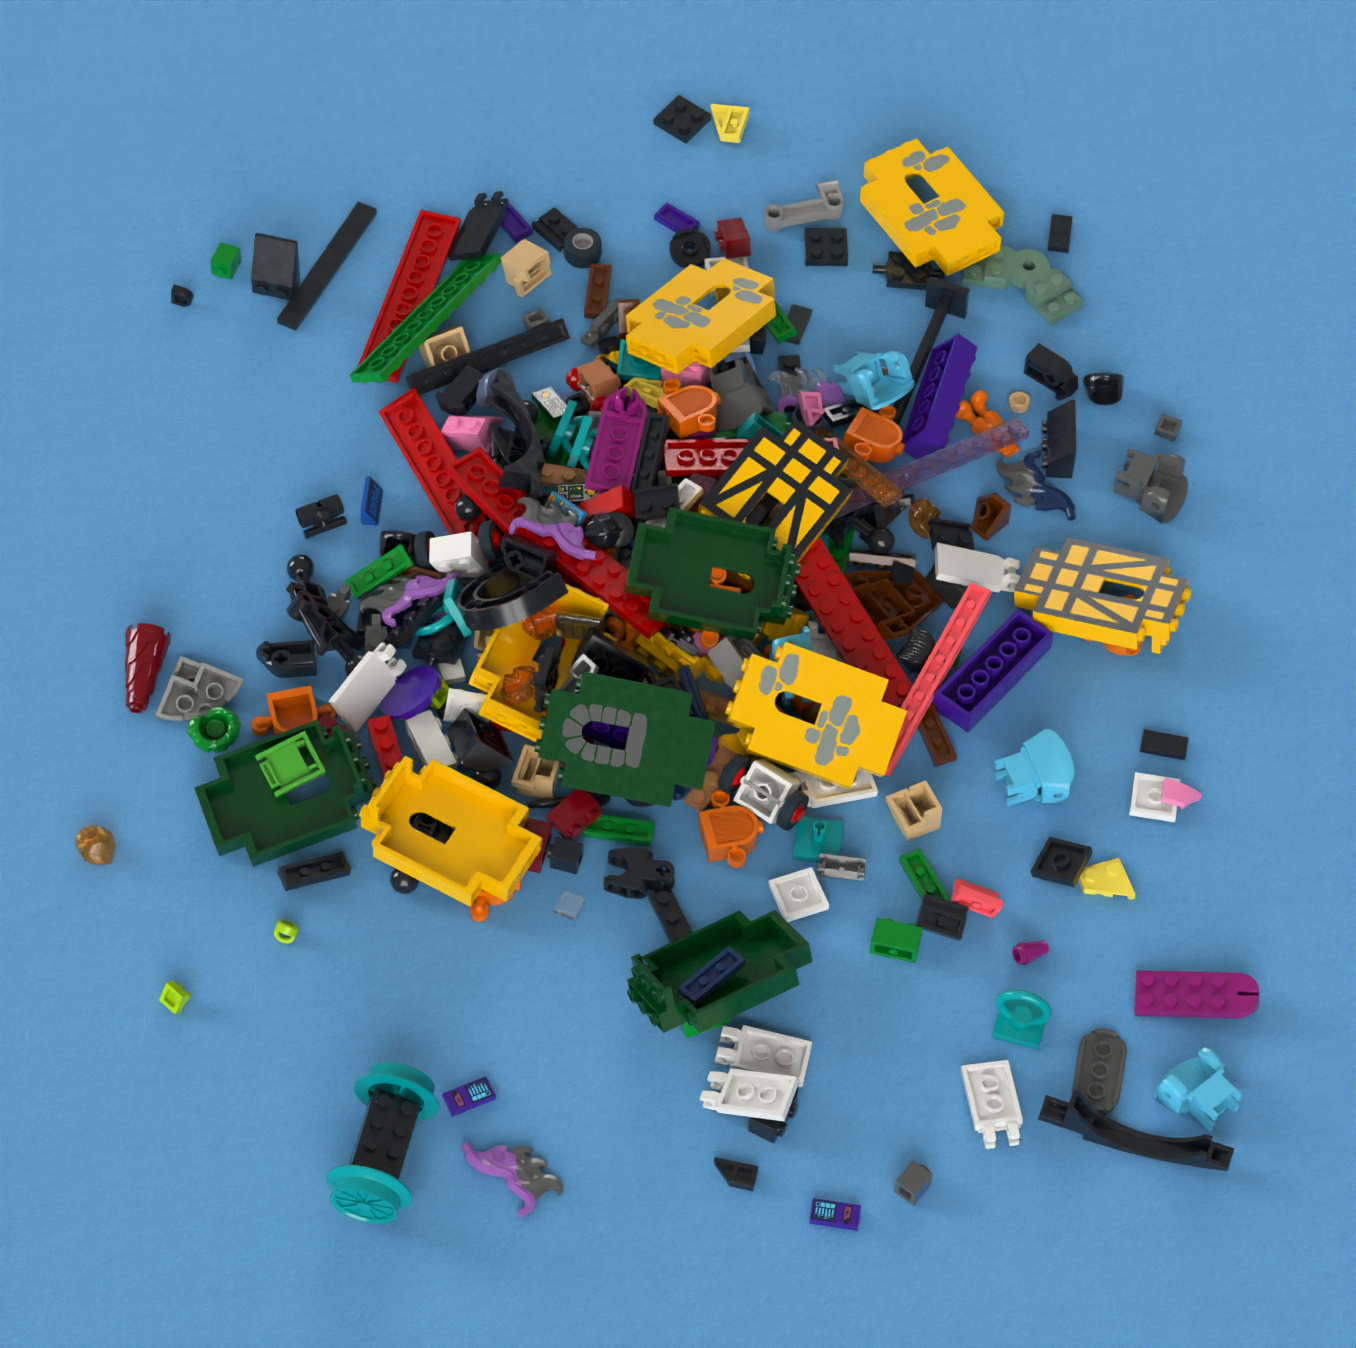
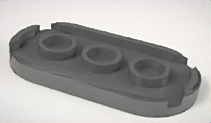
M1096 1029L1082 1038L1072 1087V1093L1074 1090L1080 1091L1085 1099L1104 1115L1113 1111L1119 1102L1126 1062L1127 1047L1117 1033L1108 1029Z

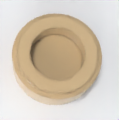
M1014 392L1009 397L1008 406L1013 412H1026L1030 406V397L1024 392Z

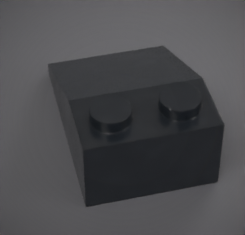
M261 233L255 234L251 274L253 293L279 299L290 300L300 284L297 241Z

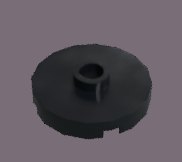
M683 229L673 236L669 244L670 257L680 267L686 268L690 264L700 267L704 265V259H708L710 256V240L704 233L697 232L695 229Z

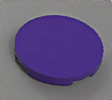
M431 666L416 667L402 674L395 680V685L381 701L380 708L382 713L390 715L391 721L401 718L408 720L418 715L432 703L430 699L436 690H440L442 684L441 676Z

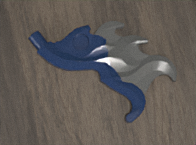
M1041 450L1025 455L1024 460L1014 465L1003 464L1002 458L998 460L996 465L997 472L1012 482V485L1005 483V489L1021 496V498H1014L1013 501L1020 506L1036 504L1035 509L1040 511L1060 509L1066 513L1068 521L1076 518L1075 506L1068 495L1044 483L1045 476L1033 461L1035 458L1041 457Z

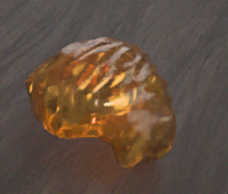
M927 499L916 500L908 514L910 527L921 538L929 539L930 525L927 522L931 518L939 519L941 511Z
M548 606L522 620L523 630L534 640L541 639L543 641L549 639L557 631L559 616L555 610Z
M522 665L514 668L512 674H505L500 691L502 699L512 704H520L529 700L536 690L532 686L533 675L537 673L535 668Z
M89 825L82 827L75 839L78 854L82 856L85 862L91 864H111L116 848L112 833L103 826Z

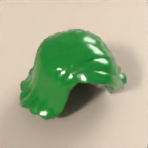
M217 706L209 710L206 715L191 718V722L188 723L190 728L187 730V734L194 741V745L201 748L204 752L209 753L213 750L215 753H219L221 750H227L230 745H233L235 739L239 737L241 723L238 722V716L230 710Z

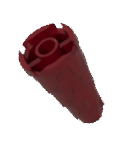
M137 623L136 629H132L133 627L130 625L125 633L126 707L129 708L130 712L136 714L142 713L148 707L150 697L154 692L158 673L162 668L163 660L166 657L168 646L171 642L169 631L165 635V628L147 623Z

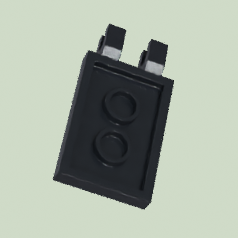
M496 191L491 200L484 201L487 197L486 193H479L474 200L475 207L468 212L448 253L450 261L483 258L507 213L505 209L509 201L507 198L501 199L504 195L502 191Z

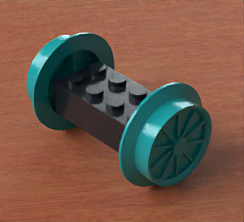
M381 1062L373 1065L368 1075L362 1076L356 1081L354 1092L367 1108L349 1165L334 1167L326 1176V1183L332 1190L331 1204L342 1214L365 1223L386 1224L394 1221L398 1211L407 1208L411 1204V1191L399 1180L416 1121L430 1119L439 1110V1102L433 1094L435 1085L431 1078L422 1071L401 1063Z

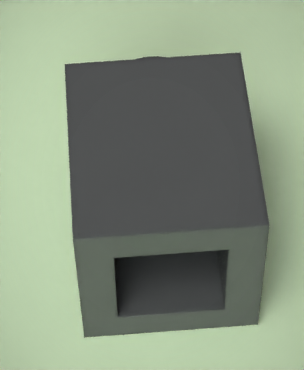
M912 1161L896 1180L894 1192L914 1206L931 1186L933 1174L926 1166Z

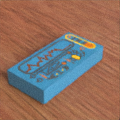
M554 491L551 492L544 508H550V503H553L566 517L568 516V510L572 511L577 518L576 528L582 526L588 515L587 512Z

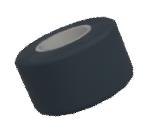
M576 228L566 235L564 239V257L570 265L577 268H589L591 263L596 264L599 262L602 255V243L597 232L589 228Z

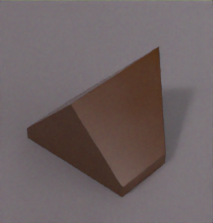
M996 492L978 497L970 528L985 541H988L1009 524L1011 505Z

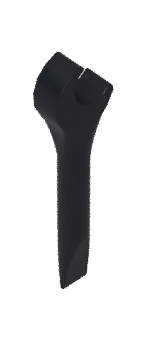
M588 792L598 802L599 806L606 805L611 800L609 795ZM567 796L527 802L528 808L556 807Z

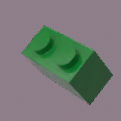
M876 918L870 953L916 963L923 927H918L912 923L895 922L888 918Z

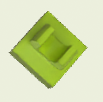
M171 980L166 982L159 1001L171 1012L178 1014L182 1012L185 1003L189 1001L191 993H187L182 989L183 985Z

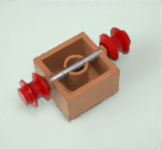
M601 359L573 368L566 375V383L573 391H581L590 407V411H602L605 399L610 394L617 392L619 387H621L618 375H615L610 366L606 365Z

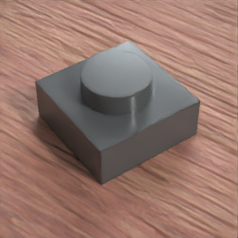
M541 308L522 317L523 323L528 330L550 323V319Z
M1162 414L1154 435L1175 442L1182 426V420Z

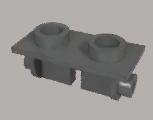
M820 853L817 876L864 881L866 858Z

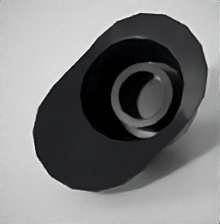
M596 513L587 518L583 533L588 542L596 547L619 548L631 542L634 536V526L629 517L623 513Z

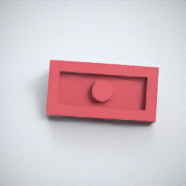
M959 878L954 881L951 902L967 906L971 911L994 918L1002 909L1004 900L998 899V892Z

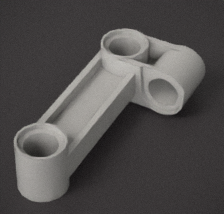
M832 180L817 183L815 186L818 190L819 199L783 206L776 204L767 206L764 214L765 229L770 232H777L782 227L823 219H840L843 215L844 198L838 181Z

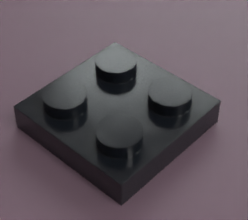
M678 95L654 118L653 124L686 144L711 120V114Z
M805 228V266H848L847 228Z
M1049 837L1031 869V875L1034 878L1074 888L1093 853L1092 848Z

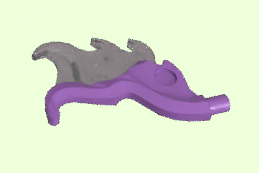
M814 367L813 369L817 376L811 375L802 368H796L795 371L799 376H792L784 371H775L769 375L767 380L768 382L774 380L780 386V400L776 406L779 413H784L785 407H797L799 404L798 394L800 392L821 393L823 408L846 402L840 386L835 381L828 384L827 375L819 368Z

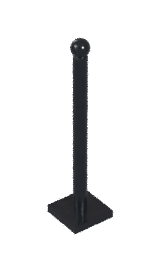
M929 276L926 287L925 307L935 309L910 366L915 385L906 395L895 401L893 405L896 409L893 422L898 426L946 315L951 314L965 319L968 311L969 288Z

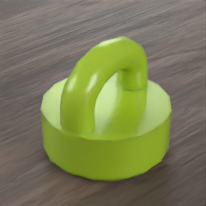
M279 919L274 929V937L281 943H292L298 934L299 926L289 920ZM279 933L288 935V936H290V937H289V938L282 937Z

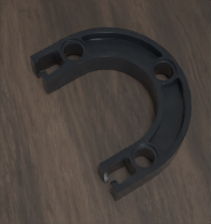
M499 562L471 581L459 593L456 605L468 628L478 631L492 630L517 623L540 612L567 594L568 590L560 573L556 572L553 574L552 571H546L519 590L502 596L519 585L520 581L516 572L510 570L505 563Z

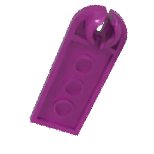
M623 387L617 392L610 394L604 401L584 489L604 493L622 484L630 490L647 415L646 404L634 388H632L627 411L623 410L628 387Z
M1136 970L1135 1016L1244 1018L1256 1012L1259 1008L1258 984L1251 976L1244 973Z

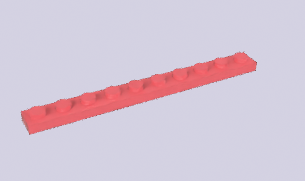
M973 583L969 584L901 706V709L907 710L890 758L885 773L886 776H891L934 699V693L940 688L991 596L990 589Z

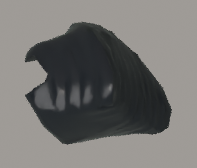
M1110 372L1086 375L1083 379V384L1090 401L1103 406L1119 402L1123 392V375Z
M383 530L380 533L379 548L381 557L401 544L411 560H413L415 556L414 542L417 534L400 530Z
M914 627L906 643L896 654V657L900 659L901 663L910 673L913 671L920 674L936 645L932 635L920 627Z

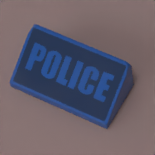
M370 476L365 478L360 511L361 523L364 525H378L383 489Z

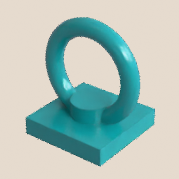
M570 399L547 452V455L555 458L560 444H562V447L569 456L573 449L570 443L576 426L582 423L584 417L576 416L571 419L577 402Z
M584 415L566 467L575 468L579 458L581 465L588 471L590 461L587 456L598 428H595L588 432L592 417Z
M456 578L447 581L443 605L430 618L443 611H446L447 615L431 625L420 627L415 633L416 635L426 636L433 634L454 621L464 637L473 634V630L465 625L456 605V599L462 591Z
M1007 990L1002 992L996 999L999 1013L992 1038L1038 1050L1045 1023L1052 1015L1050 1005L1040 996L1028 991Z

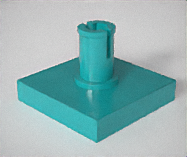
M621 339L617 367L619 379L632 380L634 377H639L647 380H660L661 367L629 354L626 340Z
M803 816L797 823L792 859L819 863L820 853L840 855L844 821Z

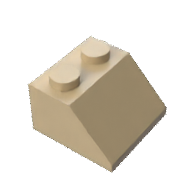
M453 325L431 333L426 338V341L418 346L427 368L471 352L463 327L459 325Z

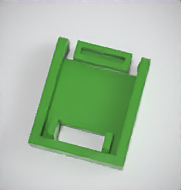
M305 731L255 756L257 761L266 758V761L260 763L259 766L271 789L281 787V789L274 792L276 798L326 773ZM305 745L315 762L308 766V768L298 750Z

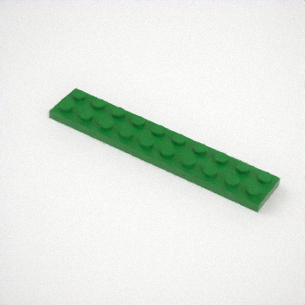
M492 253L485 254L483 258L464 259L349 375L351 381L362 383H383L387 381L390 375L402 366L405 359L413 355L414 350L423 344L426 338L435 332L438 326L447 320L450 314L460 307L468 296L473 294V290L478 285L485 282V278L497 269V266L501 263V254Z

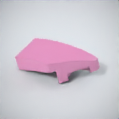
M800 392L798 394L801 414L806 427L810 428L825 412L822 406L821 393Z
M1165 778L1162 783L1161 802L1180 806L1181 810L1185 809L1189 804L1199 801L1202 797V793L1181 782Z

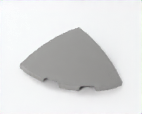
M180 656L155 717L171 721L191 720V718L206 715L212 708L217 706L223 707L229 703L240 689L244 679L203 662L200 664Z

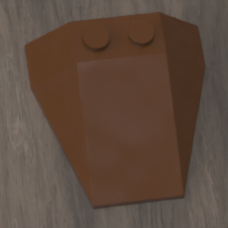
M856 570L843 574L884 640H892L908 635L914 627L921 624L944 603L942 597L919 571H914V576L907 585L896 583L891 578V571Z

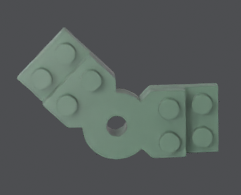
M1000 245L999 252L964 268L962 284L1006 289L1012 283L1014 286L1024 289V299L1050 326L1084 307V301L1071 289L1072 282L1059 269L1050 268L1047 257L1036 250L1023 249L1015 252L1010 246Z

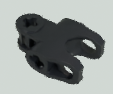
M630 847L609 850L608 863L624 868L626 872L621 875L604 877V890L625 898L643 899L647 897L648 890L658 891L669 886L671 889L674 887V866L666 860H653V853L643 848Z

